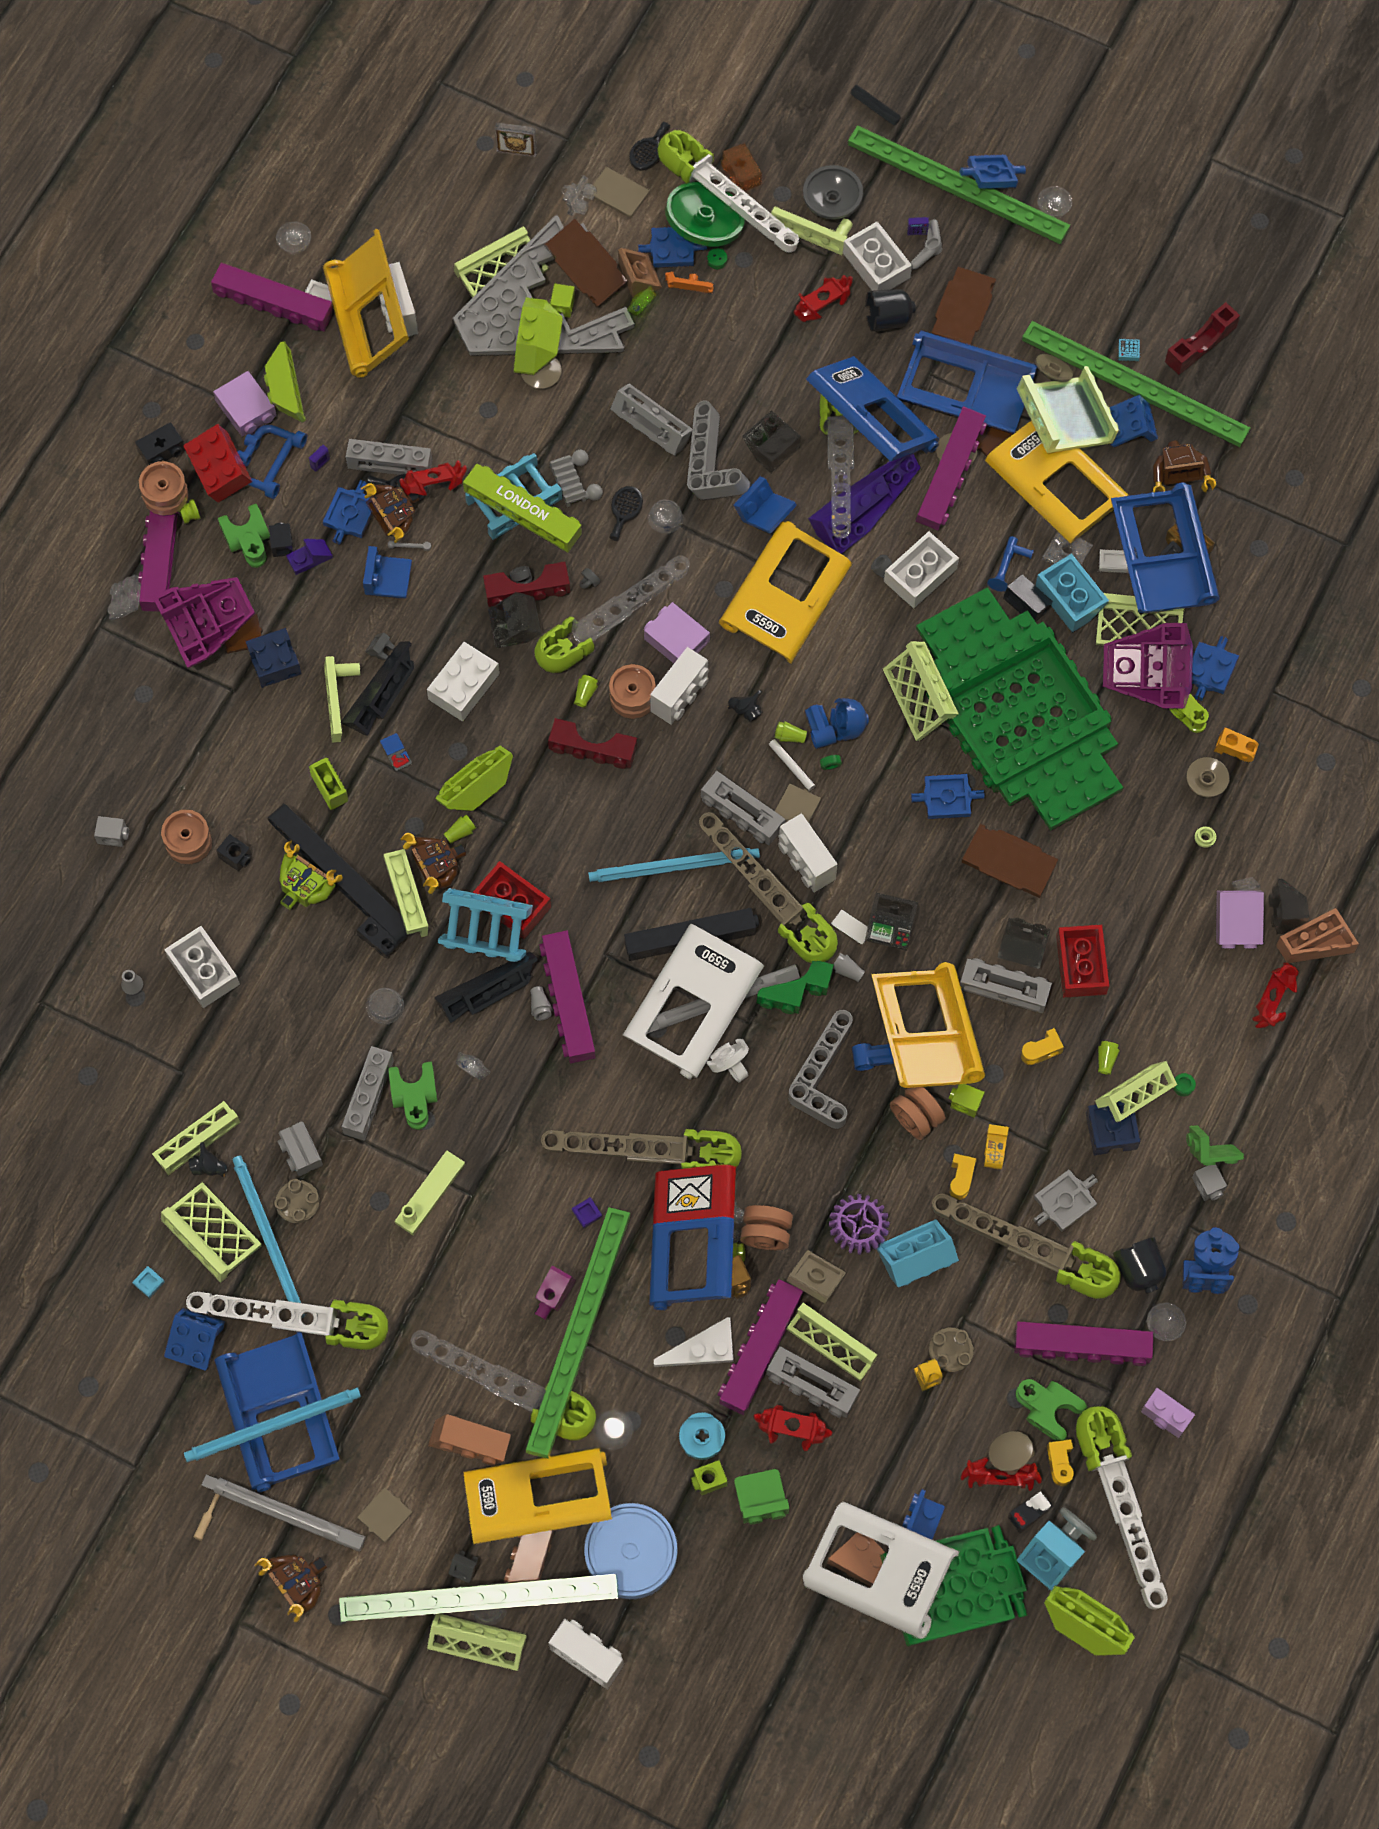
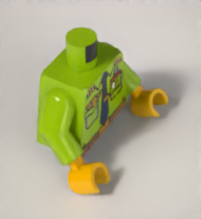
M291 841L287 842L284 845L286 854L283 857L279 878L282 891L286 893L280 901L281 904L291 910L296 902L308 907L310 904L326 900L335 887L334 883L342 881V875H337L334 879L336 870H329L325 874L299 855L295 857L294 853L300 850L299 844H296L294 850H291Z

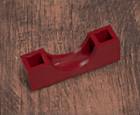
M1224 303L1211 314L1207 322L1197 333L1188 339L1181 338L1168 349L1165 363L1180 375L1235 330L1240 315L1229 304Z
M566 562L545 565L541 576L535 581L526 584L510 580L504 572L483 575L488 607H501L508 603L520 604L526 600H542L549 596L561 597L570 593Z
M555 718L548 739L549 749L557 754L567 753L578 759L588 758L599 764L609 763L620 769H631L637 749V737L616 733L610 740L604 743H590L578 734L574 722Z

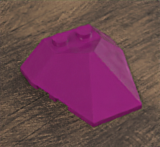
M237 577L211 581V583L202 585L192 584L190 587L184 588L173 587L153 597L188 669L207 660L255 615Z
M1164 623L1104 644L1103 687L1138 698L1161 708H1185L1192 689L1193 644L1187 623Z

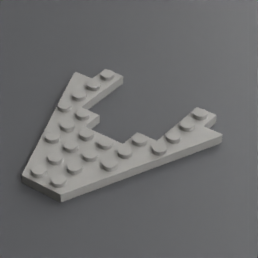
M558 215L554 216L453 317V322L469 355L515 354L522 306L525 298H532L529 290L545 283V278L539 265L555 259L545 248L544 244L564 228ZM584 223L580 224V225L584 228V230L587 232V229H586ZM622 308L570 330L561 313L563 323L558 353L623 352L624 346L617 334L634 328V322L627 308Z

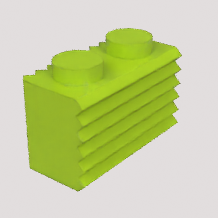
M324 758L309 766L311 776L330 810L348 802L347 791L337 772H335L333 765H331L329 758Z

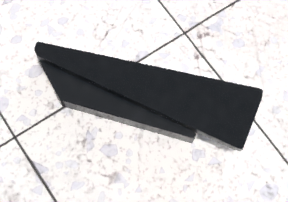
M411 642L398 643L341 720L343 725L368 736L376 717L378 719L384 718L414 670V661L410 660L409 648L412 646Z
M528 952L521 960L502 964L437 995L435 1000L450 1023L466 1011L474 1015L527 985L531 978L530 971L533 963L537 962V957L532 952Z

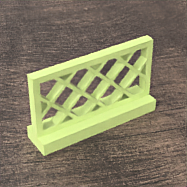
M524 226L454 264L455 274L458 278L460 277L472 298L477 294L478 288L482 289L485 286L479 284L481 276L493 278L497 274L498 267H504L507 264L500 262L501 256L508 254L514 257L517 254L518 247L530 241ZM488 263L496 265L494 274L484 272V265ZM545 263L540 265L542 274L548 271ZM470 273L479 275L477 283L469 282L465 276Z
M1104 593L1109 602L1098 612L1096 645L1104 646L1106 643L1120 639L1121 635L1128 629L1133 635L1136 634L1132 626L1138 621H1141L1147 629L1154 628L1159 623H1166L1164 619L1168 616H1177L1178 623H1182L1184 608L1140 615L1135 596ZM1103 609L1112 610L1117 616L1108 623L1103 617ZM1126 612H1133L1137 616V619L1130 625L1122 617ZM1147 614H1154L1158 619L1151 627L1143 619ZM1117 619H1120L1126 626L1120 633H1117L1111 626ZM1107 627L1115 635L1110 641L1101 640V632Z
M911 641L906 645L907 649L884 667L883 671L915 740L920 741L948 718L957 716L958 711L926 643ZM909 655L911 656L913 661L912 667L906 666L907 657ZM896 666L900 667L898 678H894L891 671ZM905 669L911 671L909 682L903 681ZM916 672L919 673L921 678L920 685L914 684ZM902 684L908 685L906 697L901 693ZM913 687L919 688L917 700L911 698ZM925 690L929 695L928 703L923 702ZM911 702L916 703L914 714H911L909 710ZM922 705L927 706L925 718L920 717ZM933 708L939 716L935 721L931 720ZM919 720L925 721L923 731L921 732L918 729Z
M203 1182L172 1207H167L161 1212V1221L220 1283L227 1278L228 1273L261 1247V1243ZM203 1191L208 1197L207 1203H195L194 1196ZM181 1207H191L190 1217H182L176 1211ZM194 1207L207 1208L206 1218L193 1217ZM209 1208L220 1209L223 1212L222 1219L209 1218ZM192 1222H205V1232H195L192 1229ZM208 1223H222L221 1233H208ZM224 1224H234L237 1227V1234H225ZM207 1237L221 1238L220 1248H210L207 1244ZM223 1238L237 1239L236 1249L223 1248ZM239 1239H249L254 1245L249 1249H239ZM222 1253L236 1254L235 1261L227 1265L222 1260Z

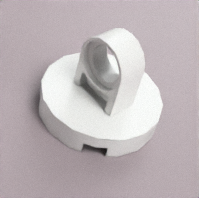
M736 1039L737 1044L730 1045L728 1042L713 1052L710 1056L712 1061H707V1064L712 1072H721L728 1069L737 1082H741L748 1077V1073L740 1060L746 1056L749 1048L743 1039Z

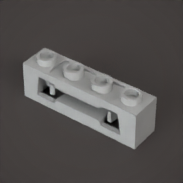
M627 384L618 390L610 408L620 418L626 420L635 429L644 433L650 440L655 441L673 455H676L686 447L693 431L692 428L631 384ZM634 396L642 400L644 403L641 404L640 401L637 402L634 399ZM671 422L674 423V424H675L676 426H678L681 430H679V431L676 430V429L674 428L675 426L669 425V423H671Z
M349 439L346 461L348 469L400 475L406 474L412 467L416 468L417 471L430 469L432 454L430 448ZM359 461H364V462L366 463V465L358 464V463H359Z
M718 771L713 774L701 789L702 801L707 806H713L718 809L724 818H730L735 821L741 830H747L752 833L753 837L760 843L770 845L778 836L780 826L785 823V818ZM728 794L732 796L731 799H732L734 802H736V803L739 804L741 807H743L744 809H746L747 811H749L751 814H753L754 816H756V817L758 818V819H757L758 823L754 821V817H752V816L749 815L747 812H745L744 810H742L741 808H739L737 805H735L734 803H732L731 801H729V800H728V797H729Z
M977 958L967 959L960 982L963 991L1042 1014L1052 984L1045 978H1033L1027 976L1022 971L1013 972L1006 970L1001 965L995 964L992 966L985 964L983 960ZM986 977H988L990 981H994V982H997V983H1000V984H1004V985H1007V986H1011V987H1014V988H1018V989H1021V990H1023V988H1026L1025 994L1023 995V994H1022V991H1019V990H1016V989H1012V988H1009V987H1005V986H1002V985H999V984H995V983H992V982H988L987 984H985Z
M371 1046L342 1124L344 1135L365 1141L389 1076L388 1069L392 1067L394 1062L392 1052Z
M779 1347L766 1373L769 1376L768 1379L777 1385L782 1383L788 1386V1390L795 1395L801 1396L803 1394L809 1398V1402L818 1407H821V1405L827 1407L829 1412L838 1418H841V1416L847 1418L860 1393V1389L782 1347ZM795 1368L800 1369L799 1373L829 1389L833 1387L831 1396L828 1397L826 1392L797 1376L792 1377L796 1371Z

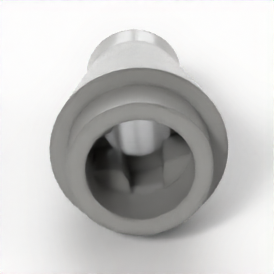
M840 953L834 962L833 969L836 970L835 973L857 982L865 973L847 954L843 955Z
M126 970L122 974L121 987L127 994H137L143 987V980L132 970Z
M540 986L532 988L530 990L532 1016L536 1020L550 1018L553 1008L543 988Z

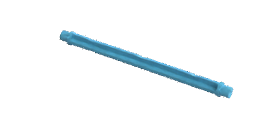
M745 848L754 858H760L759 848ZM741 849L733 850L732 858L740 859L743 856V851ZM723 852L626 865L623 867L598 869L595 872H588L590 882H604L621 878L723 865L732 862Z
M236 1156L232 1159L235 1166L234 1170L238 1175L286 1298L290 1302L301 1303L248 1172L247 1164L244 1163L242 1156Z
M355 1388L350 1391L347 1389L326 1399L193 1447L192 1450L184 1452L187 1462L195 1459L197 1461L221 1450L324 1413L330 1409L352 1403L353 1400L361 1397L359 1389Z

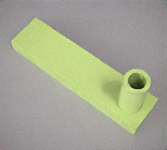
M774 207L771 212L773 216L784 224L785 228L792 230L799 238L843 255L844 240L847 239V234L853 226L850 220L842 219L836 231H832L778 207Z
M334 656L325 657L324 671L332 743L341 742L342 729L336 677L360 676V664H335Z
M446 1151L408 1204L403 1206L401 1213L395 1220V1224L414 1235L463 1169L465 1162L449 1151Z

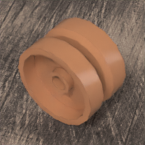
M161 461L148 465L142 471L139 478V489L147 509L163 516L172 515L184 507L188 499V488L179 467L173 463Z
M634 664L622 666L614 672L610 679L609 691L611 706L616 713L625 718L635 719L641 718L651 711L650 694L656 688L655 679L651 672L643 666Z
M193 810L176 811L168 816L162 825L161 836L167 853L173 860L181 864H193L200 862L208 855L212 846V837L207 822L201 814Z
M907 1088L904 1092L905 1096L898 1095L890 1102V1107L900 1124L913 1137L922 1140L930 1133V1126L938 1127L945 1121V1115L940 1105L925 1088Z
M748 1206L745 1208L743 1222L747 1225L742 1227L740 1241L758 1249L785 1250L788 1248L790 1234L786 1231L791 1229L793 1215L776 1207Z

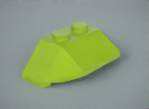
M525 298L516 342L514 373L535 375L557 356L563 317L547 300Z
M283 341L280 342L265 365L266 375H264V379L270 389L268 399L279 411L304 422L306 420L292 352Z
M498 746L494 750L476 757L444 783L439 795L435 799L447 809L475 810L506 784L513 758L512 753L502 746Z
M1054 1586L1044 1602L1055 1629L1094 1655H1125L1135 1638L1118 1614L1081 1590Z

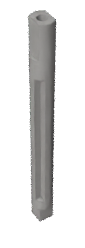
M793 964L758 977L745 998L758 994L761 988L800 979L796 965ZM698 999L659 1013L647 1033L709 1012L711 1005L702 999Z
M206 1475L203 1480L202 1486L214 1490L215 1494L358 1552L363 1547L366 1539L363 1535L225 1479L219 1478L218 1480Z

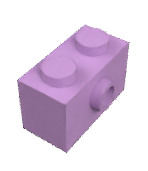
M1156 1388L1141 1411L1152 1419L1159 1428L1166 1429L1177 1438L1182 1435L1195 1416L1194 1413L1158 1388Z

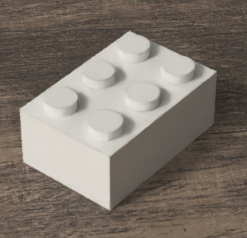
M878 222L844 240L843 254L872 291L891 290L910 278L912 265Z
M400 263L389 264L408 336L418 334L415 311ZM381 293L377 297L380 299L381 310L386 318L388 333H393L383 293Z
M927 532L885 570L884 582L912 608H915L957 570L959 557L931 532Z
M463 642L427 688L428 700L459 720L464 721L500 674L499 664Z
M687 647L650 694L651 712L671 725L675 720H679L685 711L686 705L692 704L695 700L696 692L699 688L703 689L708 683V660Z
M802 813L780 826L778 835L779 849L783 854L787 853L791 859V866L795 871L799 870L802 875V881L807 888L810 887L813 892H816L836 880V861Z
M202 926L164 949L169 961L203 1008L240 985L237 975Z
M564 1619L549 1641L550 1650L608 1690L623 1668L622 1654L611 1646L609 1649L604 1647L602 1640L593 1633L588 1636L582 1630L583 1627L576 1621L571 1620L568 1622Z

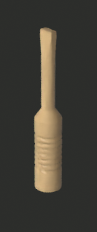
M215 1494L208 1511L204 1513L194 1534L195 1539L202 1541L212 1519V1511L220 1495Z

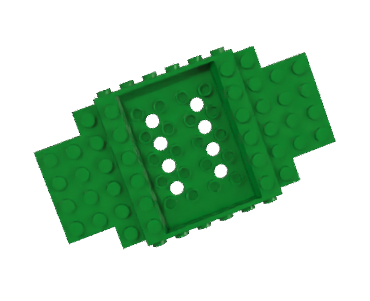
M987 587L916 625V630L936 658L934 663L958 711L957 716L946 720L951 734L954 737L957 736L962 751L965 754L968 753L971 757V763L976 771L979 770L982 774L986 787H990L994 793L1000 792L1009 806L1028 797L1051 831L1123 791V786L1102 757V755L1118 747L1117 741L1109 731L1112 720L1107 710H1103L1098 696L1095 693L1092 694L1088 688L1087 680L1079 675L1076 664L1073 660H1069L1064 646L1061 643L1058 644L1053 630L1047 627L1044 622L1037 624L1028 610L1010 620ZM1030 674H1036L1040 681L1032 684L1028 681L1027 677ZM1012 684H1019L1022 691L1020 693H1013L1010 690V686ZM999 693L1004 697V700L1001 703H995L992 700V696ZM982 703L986 706V710L978 713L974 710V705ZM1054 707L1060 708L1062 715L1054 717L1051 715L1050 710ZM1035 717H1040L1044 720V725L1036 727L1033 725L1032 720ZM1023 727L1026 730V735L1022 737L1017 736L1014 733L1015 728ZM998 737H1006L1009 743L1006 746H999L996 739Z

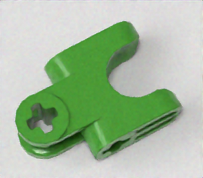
M253 504L248 507L250 519L245 525L236 526L232 524L227 515L219 517L218 521L231 553L241 549L248 565L257 568L266 562L267 557L262 541L269 539L270 534L257 504Z
M424 1062L422 1064V1076L415 1083L404 1082L400 1077L398 1067H389L393 1108L404 1107L406 1120L410 1128L414 1130L423 1129L427 1126L429 1120L427 1103L438 1102L432 1062ZM419 1113V1118L415 1119V1114Z
M1026 1379L1019 1384L1016 1390L1017 1401L1031 1411L1026 1420L1056 1442L1066 1440L1067 1434L1066 1430L1056 1422L1055 1411L1064 1408L1071 1410L1073 1413L1080 1414L1087 1408L1086 1403L1054 1381H1051L1047 1388H1044L1036 1381ZM1030 1389L1032 1391L1028 1397L1025 1396V1391Z

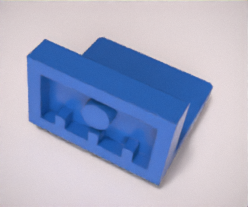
M1137 395L1110 407L1111 415L1117 423L1119 430L1113 443H1111L1113 447L1139 436L1147 438L1150 442L1158 439L1150 404L1143 397Z
M759 477L748 491L738 499L734 507L743 522L765 532L772 533L796 507V503L773 493L767 480Z
M369 546L363 580L365 595L405 599L408 592L412 565L411 559L382 557L378 555L377 547Z
M1183 1261V1289H1188L1189 1292L1199 1293L1202 1290H1211L1213 1294H1223L1229 1290L1234 1281V1276L1229 1275V1269L1225 1271L1215 1268L1207 1270L1196 1261Z
M182 1308L174 1316L164 1356L206 1370L209 1366L216 1336L223 1330L225 1322Z
M921 1489L919 1495H914L909 1511L913 1513L911 1516L906 1515L902 1527L932 1540L945 1506L924 1498L926 1491Z

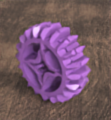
M857 1194L856 1200L850 1195L848 1196V1203L841 1199V1206L835 1205V1212L830 1214V1218L833 1219L829 1221V1227L833 1228L830 1234L833 1236L837 1235L834 1239L835 1243L842 1241L841 1249L849 1246V1253L853 1252V1248L857 1249V1254H861L862 1248L867 1253H870V1246L878 1249L877 1242L884 1243L885 1239L883 1236L888 1235V1230L885 1229L890 1225V1222L885 1221L888 1218V1213H882L884 1210L883 1205L876 1207L877 1199L873 1200L872 1203L869 1202V1195L865 1197V1200H861V1194ZM853 1209H860L856 1215H845ZM867 1211L875 1217L877 1225H874L873 1222L867 1219ZM863 1216L861 1228L856 1232V1223ZM841 1223H844L846 1227L852 1230V1237H849L844 1232ZM874 1233L867 1239L858 1240L861 1234Z

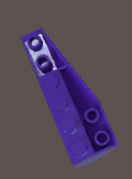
M911 453L886 463L854 483L808 519L816 535L828 547L842 554L870 532L920 469L914 454Z

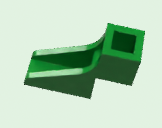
M812 961L808 972L802 978L761 988L758 991L757 1003L766 1009L777 1008L786 1014H799L805 990L815 996L827 995L834 964Z

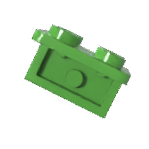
M1189 1126V1133L1186 1135L1187 1145L1190 1147L1191 1154L1203 1165H1215L1216 1162L1221 1161L1234 1164L1238 1160L1244 1159V1154L1235 1145L1209 1146V1136L1199 1126Z
M777 1469L745 1475L735 1479L734 1483L743 1523L753 1525L763 1522V1519L772 1517V1520L785 1517V1514H789L788 1501L785 1499L780 1473Z

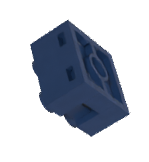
M286 628L246 641L249 655L262 688L302 674Z
M1119 1101L1116 1105L1120 1113H1123L1125 1103ZM1097 1105L1088 1106L1086 1119L1094 1156L1108 1154L1109 1149L1122 1148L1123 1152L1138 1149L1140 1137L1135 1112L1116 1122L1109 1106L1098 1108Z

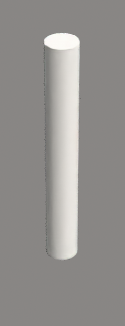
M773 739L769 746L802 784L811 791L815 784L782 746Z

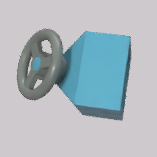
M1064 1507L1060 1508V1514L1068 1521L1065 1526L1060 1529L1048 1521L1016 1560L1051 1591L1054 1586H1057L1085 1552L1076 1543L1077 1539L1082 1534L1091 1540L1097 1539V1535L1083 1521Z

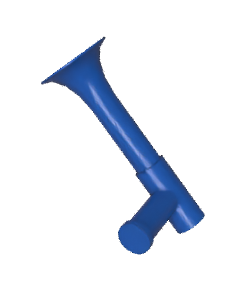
M1009 537L999 571L995 578L987 581L988 586L993 590L1006 591L1008 584L1005 582V575L1014 553L1029 559L1032 557L1034 550L1017 546L1018 539L1016 537Z

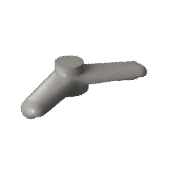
M937 220L929 221L925 248L910 263L912 265L911 269H918L930 257L941 253L942 243Z

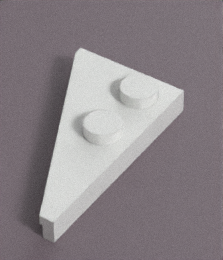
M730 1317L725 1318L655 1358L654 1367L733 1362Z

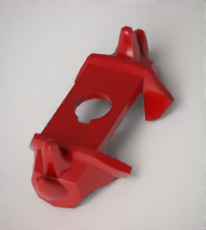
M843 275L841 279H835L834 277L824 278L823 286L805 297L799 293L801 301L796 306L794 315L802 322L822 318L818 311L838 298H841L839 304L844 305L851 294L852 276L847 278ZM821 292L830 293L827 300H820L817 296Z
M457 460L454 467H451L449 463H444L435 468L416 472L408 470L406 477L400 479V486L407 495L415 493L426 496L427 493L424 489L426 485L450 481L448 489L451 491L459 484H462V478L466 474L467 466L464 465L461 468V463ZM435 473L438 478H430L428 474Z
M1284 962L1283 966L1271 972L1272 976L1260 1002L1256 1005L1259 1015L1252 1018L1253 1021L1258 1023L1255 1025L1256 1028L1274 1027L1277 1022H1283L1286 1018V1012L1276 1014V1010L1287 988L1297 993L1296 978L1299 971L1292 964ZM1272 989H1276L1274 1001L1270 999V991Z
M777 1405L773 1408L764 1409L762 1413L754 1414V1419L758 1422L759 1429L768 1434L771 1444L778 1439L775 1433L805 1439V1441H802V1448L804 1451H807L812 1444L823 1443L825 1438L833 1434L830 1429H827L826 1423L818 1418L815 1413L804 1416L783 1411V1407ZM797 1419L800 1423L799 1429L790 1431L784 1425L785 1420Z
M987 1457L975 1462L968 1460L967 1467L962 1471L960 1477L961 1480L968 1477L969 1488H972L976 1481L980 1487L990 1484L1012 1485L1025 1488L1027 1484L1029 1491L1033 1489L1034 1480L1038 1484L1042 1480L1035 1463L1032 1465L1026 1464L1017 1473L1010 1475L1006 1471L986 1469ZM1003 1475L1006 1476L1007 1479L1000 1480L995 1478V1476Z

